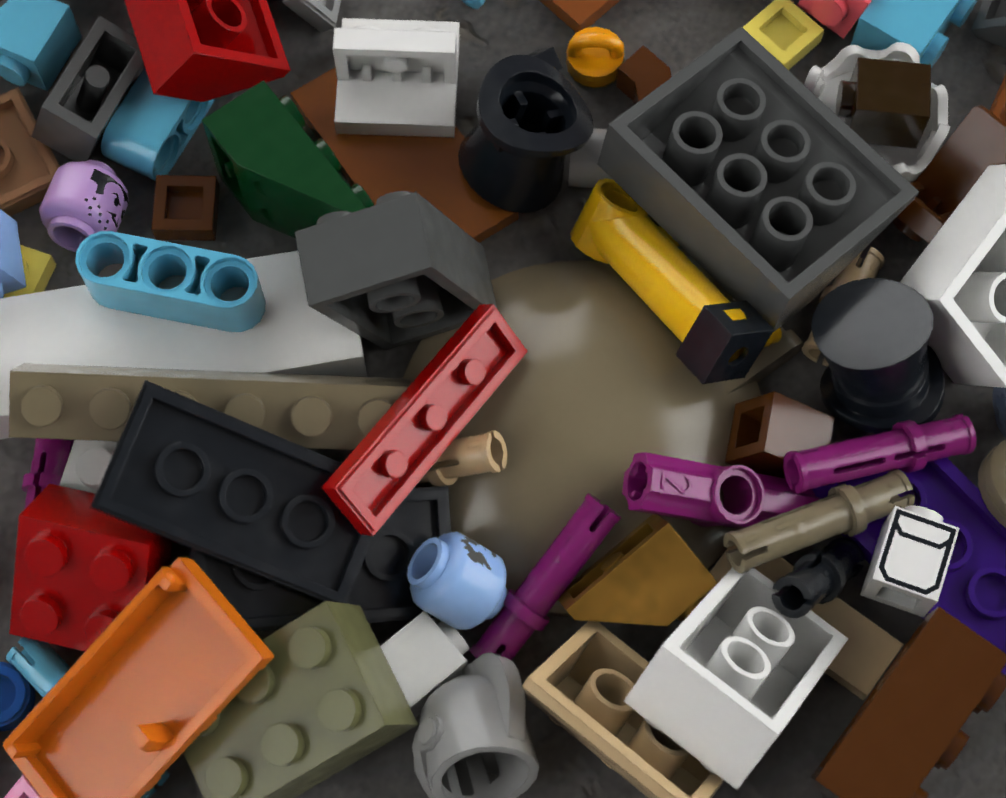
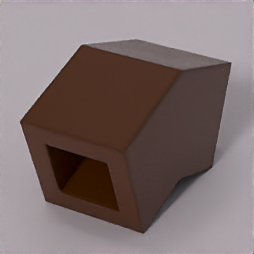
M643 45L618 67L616 87L627 95L635 105L672 77L670 67Z

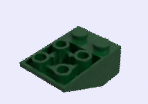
M264 80L202 119L220 179L254 221L296 239V231L317 225V219L325 214L337 211L353 213L374 206L369 195L358 183L349 187L338 173L341 170L340 163L328 144L322 139L313 142L303 130L305 121L294 102L287 95L278 99Z

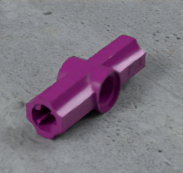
M647 452L634 454L631 465L624 472L622 495L627 499L629 510L690 520L693 524L700 527L725 526L736 529H743L820 499L815 496L813 489L797 494L795 490L792 491L785 478L758 474L744 465L721 467ZM720 488H722L724 493L723 505L720 501Z

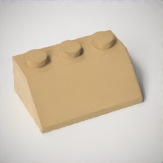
M588 621L529 675L522 685L530 702L647 798H712L724 783L721 777L704 768L698 759L662 731L650 726L643 716L623 702L649 662L599 622Z

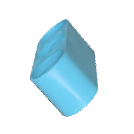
M144 68L105 129L101 143L102 155L156 181V175H167L173 168L216 98L205 102L155 95Z
M100 231L89 235L81 242L76 251L75 263L88 291L99 305L109 309L227 332H244L252 329L261 321L265 313L266 301L255 267L247 259L238 255L114 231ZM123 264L121 270L112 276H98L100 271L108 265ZM181 275L185 277L183 282L177 287L171 289L159 288L161 282L170 276ZM243 287L248 289L240 299L234 301H223L220 299L221 295L230 288Z

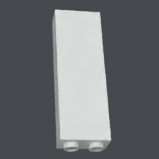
M298 251L247 259L255 267L266 306L261 321L252 329L244 332H227L109 309L99 305L92 298L86 285L0 298V440L13 438L9 437L10 371L24 363L367 377L361 336L308 306ZM181 275L170 276L161 282L159 288L171 289L177 287L183 282L185 277ZM243 287L230 288L221 295L220 299L223 301L240 299L248 289Z

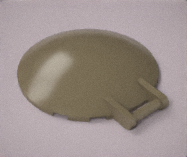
M584 260L555 261L511 271L491 280L497 310L528 352L455 438L480 435L496 430L501 434L506 444L507 464L506 468L501 470V472H487L458 477L453 485H448L451 532H460L503 559L507 572L506 589L507 591L509 589L516 591L583 503L587 493H590L597 497L602 505L606 504L613 509L622 519L618 524L614 525L573 579V581L576 580L652 515L650 513L629 510L627 499L622 495L624 472L631 465L634 454L647 452L721 467L732 466L725 463L735 404L761 396L757 383L792 359L802 349L803 341L792 329L785 331L781 326L782 337L780 341L763 347L745 378L702 384L675 355L682 342L609 264ZM702 266L698 268L730 302H737ZM459 328L422 339L408 363L403 378L410 379L412 383ZM431 482L417 484L414 488L436 486L432 485ZM720 488V501L723 505L724 493L722 488ZM659 515L673 527L707 570L713 567L728 549L723 545L724 535L730 531L740 530L725 526L700 527L693 524L690 520ZM559 601L554 604L547 614L571 617Z

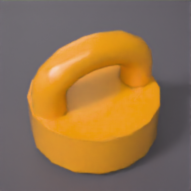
M584 28L575 33L568 43L566 51L567 70L575 81L584 86L593 88L606 86L617 79L618 67L624 62V44L615 33L606 28Z

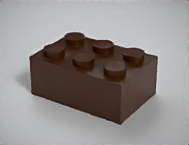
M937 607L925 616L811 778L838 798H928L929 793L922 789L920 785L933 767L947 770L963 750L970 736L962 731L961 727L971 713L974 711L979 714L981 710L987 713L1006 689V675L1001 672L1006 665V653L945 610Z

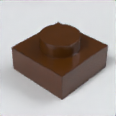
M156 175L151 227L155 240L216 241L220 192L217 176Z

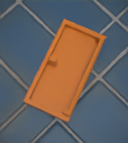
M178 557L170 567H162L4 740V750L41 798H141L157 784L164 772L192 742L214 723L220 712L248 682L274 658V654L199 565L191 558Z

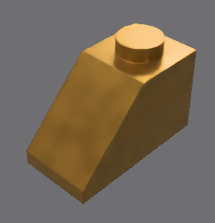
M652 514L613 549L574 580L558 601L574 620L668 626L675 619L684 621L707 596V592L718 582L673 527L659 515Z

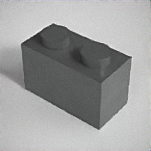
M99 15L41 106L32 137L73 161L90 160L103 138L109 121L144 69V62L136 37Z

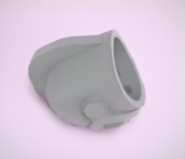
M492 652L482 654L463 668L462 675L435 688L422 707L419 727L414 735L411 748L414 756V771L428 798H517L526 792L537 779L539 764L525 718V694L519 671L515 663L510 659ZM487 772L499 776L490 784Z

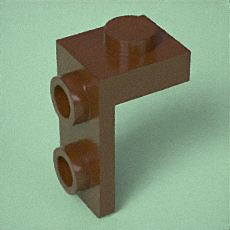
M984 106L973 107L919 177L909 182L919 193L893 220L894 225L912 240L922 242L924 239L929 244L989 165L1006 164V124Z

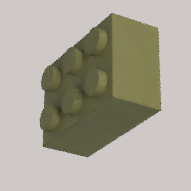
M324 601L262 640L274 654V658L248 682L220 712L214 723L206 731H203L183 753L203 798H296L416 727L418 723L361 606Z

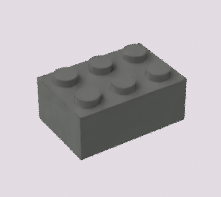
M391 192L378 198L374 206L353 213L349 211L331 212L318 218L316 221L317 225L295 232L308 306L384 350L460 328L481 304H494L497 308L484 247L417 192Z

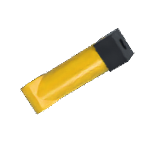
M604 178L597 181L570 232L574 245L592 259L609 264L682 342L675 355L702 384L745 378L763 347L780 341L782 337L781 328L779 327L773 332L772 326L747 301L730 302L677 247L680 245L661 226H657L648 217V213L613 179Z

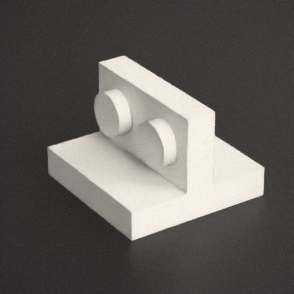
M342 18V27L334 28L333 55L337 74L334 119L336 134L455 138L460 23Z

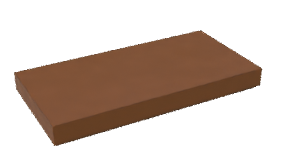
M336 67L290 93L291 100L299 109L304 121L318 140H324L337 157L341 166L340 171L351 186L358 183L369 195L374 205H376L378 198L391 192H417L479 243L519 219V213L510 212L492 205L478 195L468 184L462 174L458 159L460 144L465 137L456 125L455 137L336 134L334 123L337 93Z

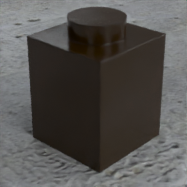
M858 57L850 81H840L836 99V115L844 117L845 123L867 144L916 149L930 119L931 65Z

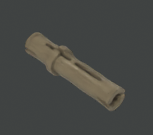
M895 469L888 471L885 475L856 486L846 485V483L837 485L828 491L827 497L743 529L727 532L723 538V545L727 548L736 545L737 548L725 552L726 557L733 569L739 574H743L751 568L843 533L844 535L855 536L864 532L867 529L868 523L888 516L895 506L904 509L907 506H913L915 501L914 495L909 494L901 498L898 495L913 490L912 484L902 471Z

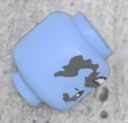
M460 532L445 533L438 538L433 537L424 541L415 551L408 566L407 578L410 583L413 602L423 611L458 630L472 629L485 620L496 616L502 609L507 596V572L503 559Z

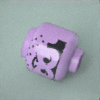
M87 160L66 163L55 172L39 207L41 222L46 227L52 241L67 250L76 252L81 242L91 234L100 231L117 232L129 204L128 190L120 178L116 176L114 170L103 162Z

